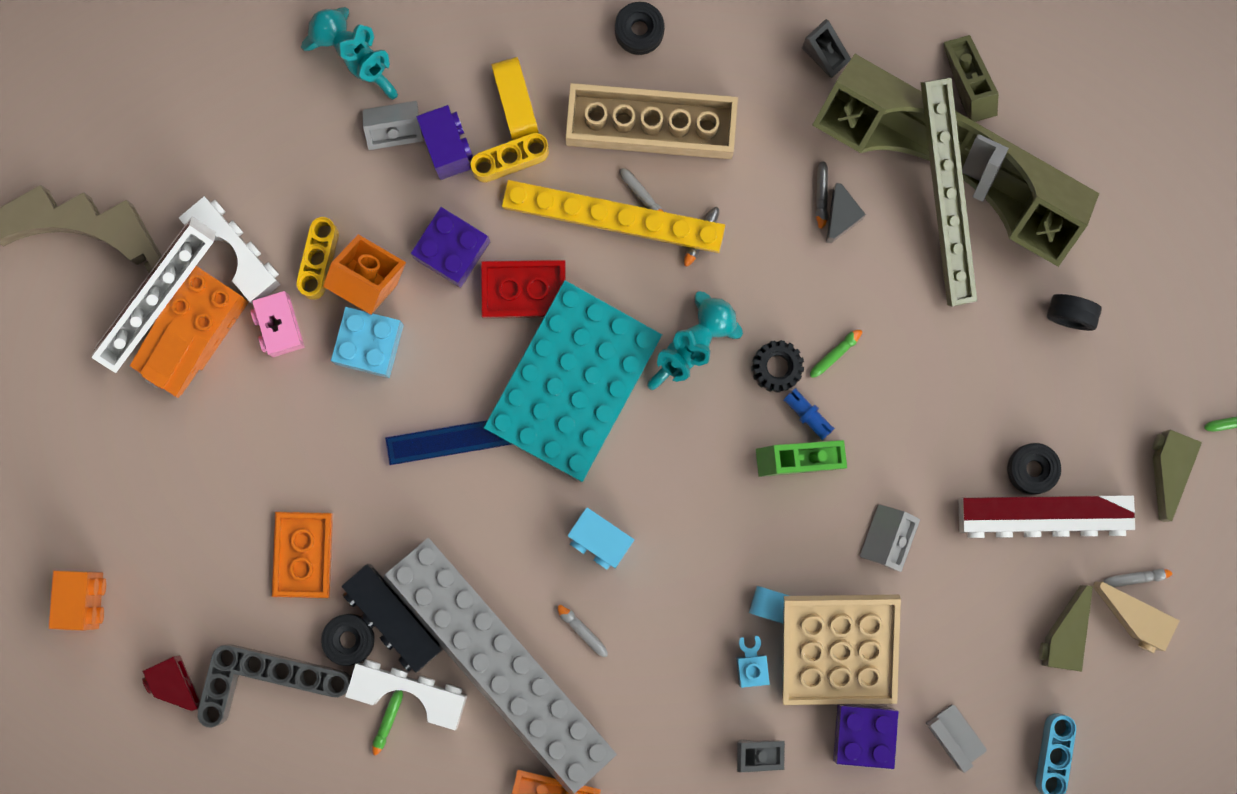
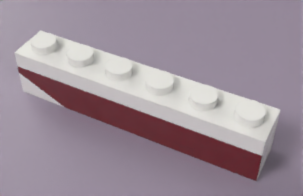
M191 216L99 340L91 358L115 373L119 370L213 244L215 231Z
M1134 496L983 497L958 499L959 533H967V538H985V532H996V538L1013 537V532H1024V537H1041V532L1052 531V537H1070V531H1080L1081 537L1098 536V531H1109V536H1126V530H1135Z

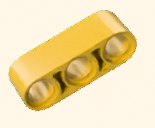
M518 57L491 64L512 140L532 133H539Z
M532 133L474 155L471 160L473 175L478 181L485 183L542 163L549 155L548 142L542 134ZM533 143H540L544 146L539 154L531 153L529 147ZM513 152L517 154V160L510 164L503 161L504 155ZM481 162H489L492 165L487 173L477 171V166Z
M326 217L316 218L310 225L297 277L298 290L310 300L321 298L326 291L323 285L333 261L339 237L337 227ZM322 226H330L331 232L327 237H318V231ZM318 252L324 253L323 262L313 265L311 262L312 256ZM316 279L318 282L317 288L312 292H307L305 290L306 282Z

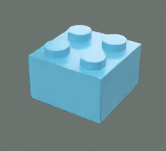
M345 307L331 362L339 366L390 378L404 324L397 319L377 314L370 315L365 311Z
M589 508L585 509L568 534V537L572 539L570 542L571 546L583 554L589 550L596 555L593 561L607 570L610 566L616 569L635 540Z

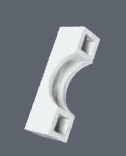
M204 196L183 213L179 219L185 225L193 216L216 232L214 241L226 242L234 248L238 266L232 282L250 303L253 304V300L268 296L281 285L276 280V277L279 275L269 262L264 265L259 260L260 251L251 241L246 244L240 236L243 234V231L233 220L230 223L225 220L222 215L226 211L216 200L210 202Z
M367 659L364 660V663L355 664L345 697L374 705L388 692L395 690L407 691L414 694L423 703L429 723L452 730L458 728L467 695L462 694V688L446 684L445 688L435 686V680L424 676H419L418 680L407 677V671L393 667L391 672L380 669V663Z

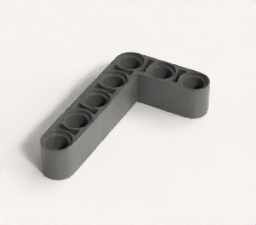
M223 645L215 649L212 654L198 709V720L203 726L209 728L221 725L227 720L239 675L337 698L347 693L351 676L343 670L237 645ZM225 650L231 651L234 657L232 664L229 666L225 665L221 659L222 653ZM253 656L261 661V668L258 672L252 671L249 667V661ZM280 663L286 664L289 668V674L285 679L280 678L276 672V668ZM308 669L316 673L317 680L314 685H309L304 681V673ZM334 676H339L344 680L345 685L341 692L335 691L331 686ZM218 678H222L226 682L224 693H219L215 690L214 684ZM210 706H214L219 710L217 721L210 720L207 715Z

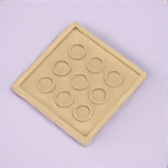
M900 595L784 596L783 705L897 704Z

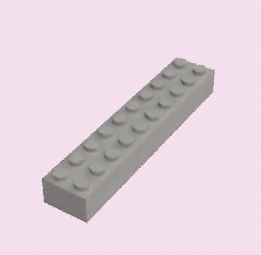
M429 538L384 575L383 580L569 794H575L617 755Z

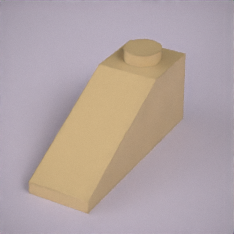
M1104 582L1094 583L1093 588L1129 635L1139 641L1138 646L1151 653H1154L1155 650L1166 651L1180 620Z

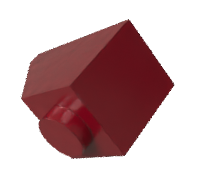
M180 655L173 656L142 671L145 676L142 678L143 685L149 694H153L154 698L190 711L199 709V696Z

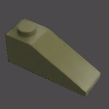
M968 35L944 42V49L959 97L968 118L977 122L998 116L999 93L971 36Z
M1173 430L1163 431L1162 434H1158L1152 446V449L1155 450L1153 467L1159 520L1163 522L1173 521L1202 444L1198 440Z
M1080 585L1046 635L1045 643L1042 642L1040 644L1039 659L1042 660L1043 666L1082 672L1093 586Z

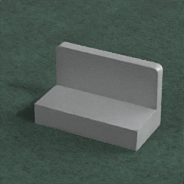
M417 101L364 109L363 129L368 150L422 142L423 134L416 117L419 115Z
M979 134L974 140L962 168V173L980 181L973 197L983 202L1009 148Z
M881 504L878 505L860 556L902 572L920 519L905 511Z
M950 705L926 723L957 768L963 773L973 767L972 762L987 751L955 705Z

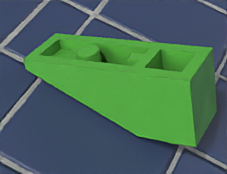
M844 440L772 445L756 449L758 477L847 468Z

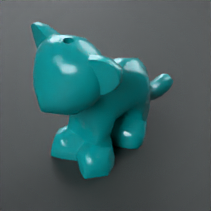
M346 7L323 9L315 13L309 21L308 36L302 41L301 49L311 51L320 46H334L348 70L355 77L367 82H375L391 100L397 98L396 89L382 74L385 68H389L390 65L388 53L385 50L373 51L369 47L372 46L374 40L372 28L359 24L354 28L353 32L347 31L349 9Z
M698 291L694 295L695 304L698 309L699 324L687 330L677 331L667 349L659 352L657 365L658 367L662 366V368L648 381L647 386L650 390L658 388L670 375L674 377L672 381H685L690 377V369L694 365L702 366L710 361L709 346L712 337L726 336L732 339H740L742 337V328L737 323L736 312L730 303L723 299L711 298L705 292Z

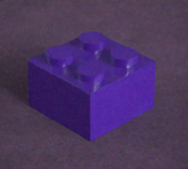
M446 105L416 116L440 180L471 170L469 161L472 160L473 155L466 137L460 138V135L465 133L457 111L451 113L449 106Z
M440 207L412 250L411 255L416 261L461 288L490 244V239L483 232L443 207Z
M837 704L833 761L840 765L895 769L899 711L892 708Z

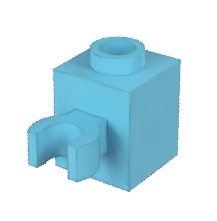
M754 636L755 645L751 648L745 646L744 637L739 638V647L745 653V657H736L738 680L741 688L770 685L767 656L757 655V651L761 646L759 636Z

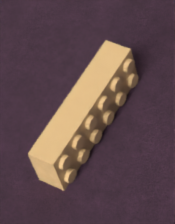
M570 83L566 145L732 159L738 97Z

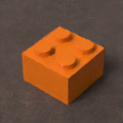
M358 234L332 261L323 287L372 315L397 286L406 262Z
M53 571L49 629L82 631L99 629V624H102L104 620V608L101 607V597L106 592V579L103 578V572Z

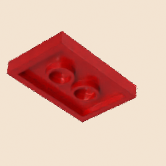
M565 260L481 261L482 318L544 317L561 285L566 280Z

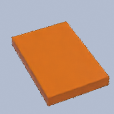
M275 512L272 597L330 598L333 513Z

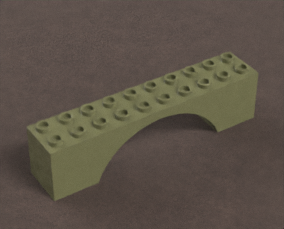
M854 54L836 81L812 125L859 153L873 150H891L911 154L930 161L922 91L859 55ZM955 111L962 168L978 134L1009 148L997 176L985 197L986 201L1002 220L1009 239L1059 267L1088 226L1100 193ZM963 174V180L976 190L980 181Z

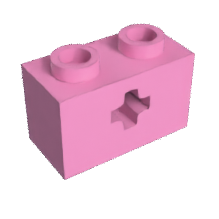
M283 291L252 301L254 309H251V316L254 324L260 326L262 335L258 336L263 352L267 351L268 355L276 357L305 348L288 293ZM275 319L282 323L278 325L279 331L270 328L274 325Z

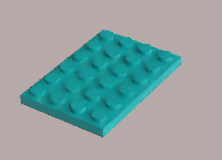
M564 280L483 428L583 482L663 334Z

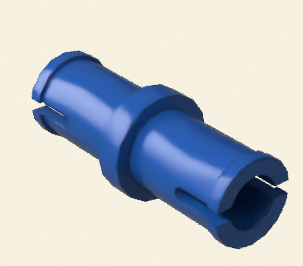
M797 388L784 398L783 401L800 417L799 421L802 424L806 423L822 441L835 429L818 412L819 408L816 405L812 406Z

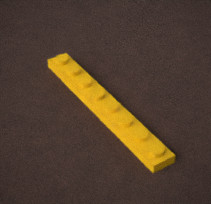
M512 180L507 182L502 208L719 254L725 231V224Z

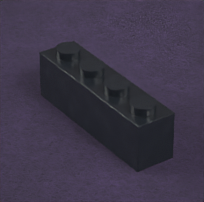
M366 564L341 586L346 591L343 597L352 607L358 605L364 612L361 615L362 619L370 628L377 627L383 634L379 637L389 650L395 648L401 655L398 659L408 672L412 669L415 673L419 672L444 650L386 584L383 577L371 564Z

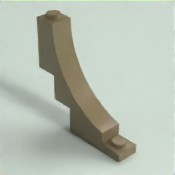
M39 185L0 207V245L3 247L32 235L63 232L85 235L103 241L119 250L136 265L147 260L144 265L149 273L162 257L137 210L128 200L100 214L92 198L84 192L57 206L50 191Z

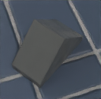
M827 19L805 38L802 49L831 78L851 60L830 21Z
M836 183L833 187L826 243H833L862 221L866 215L841 183Z

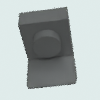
M738 741L737 772L784 770L785 741Z

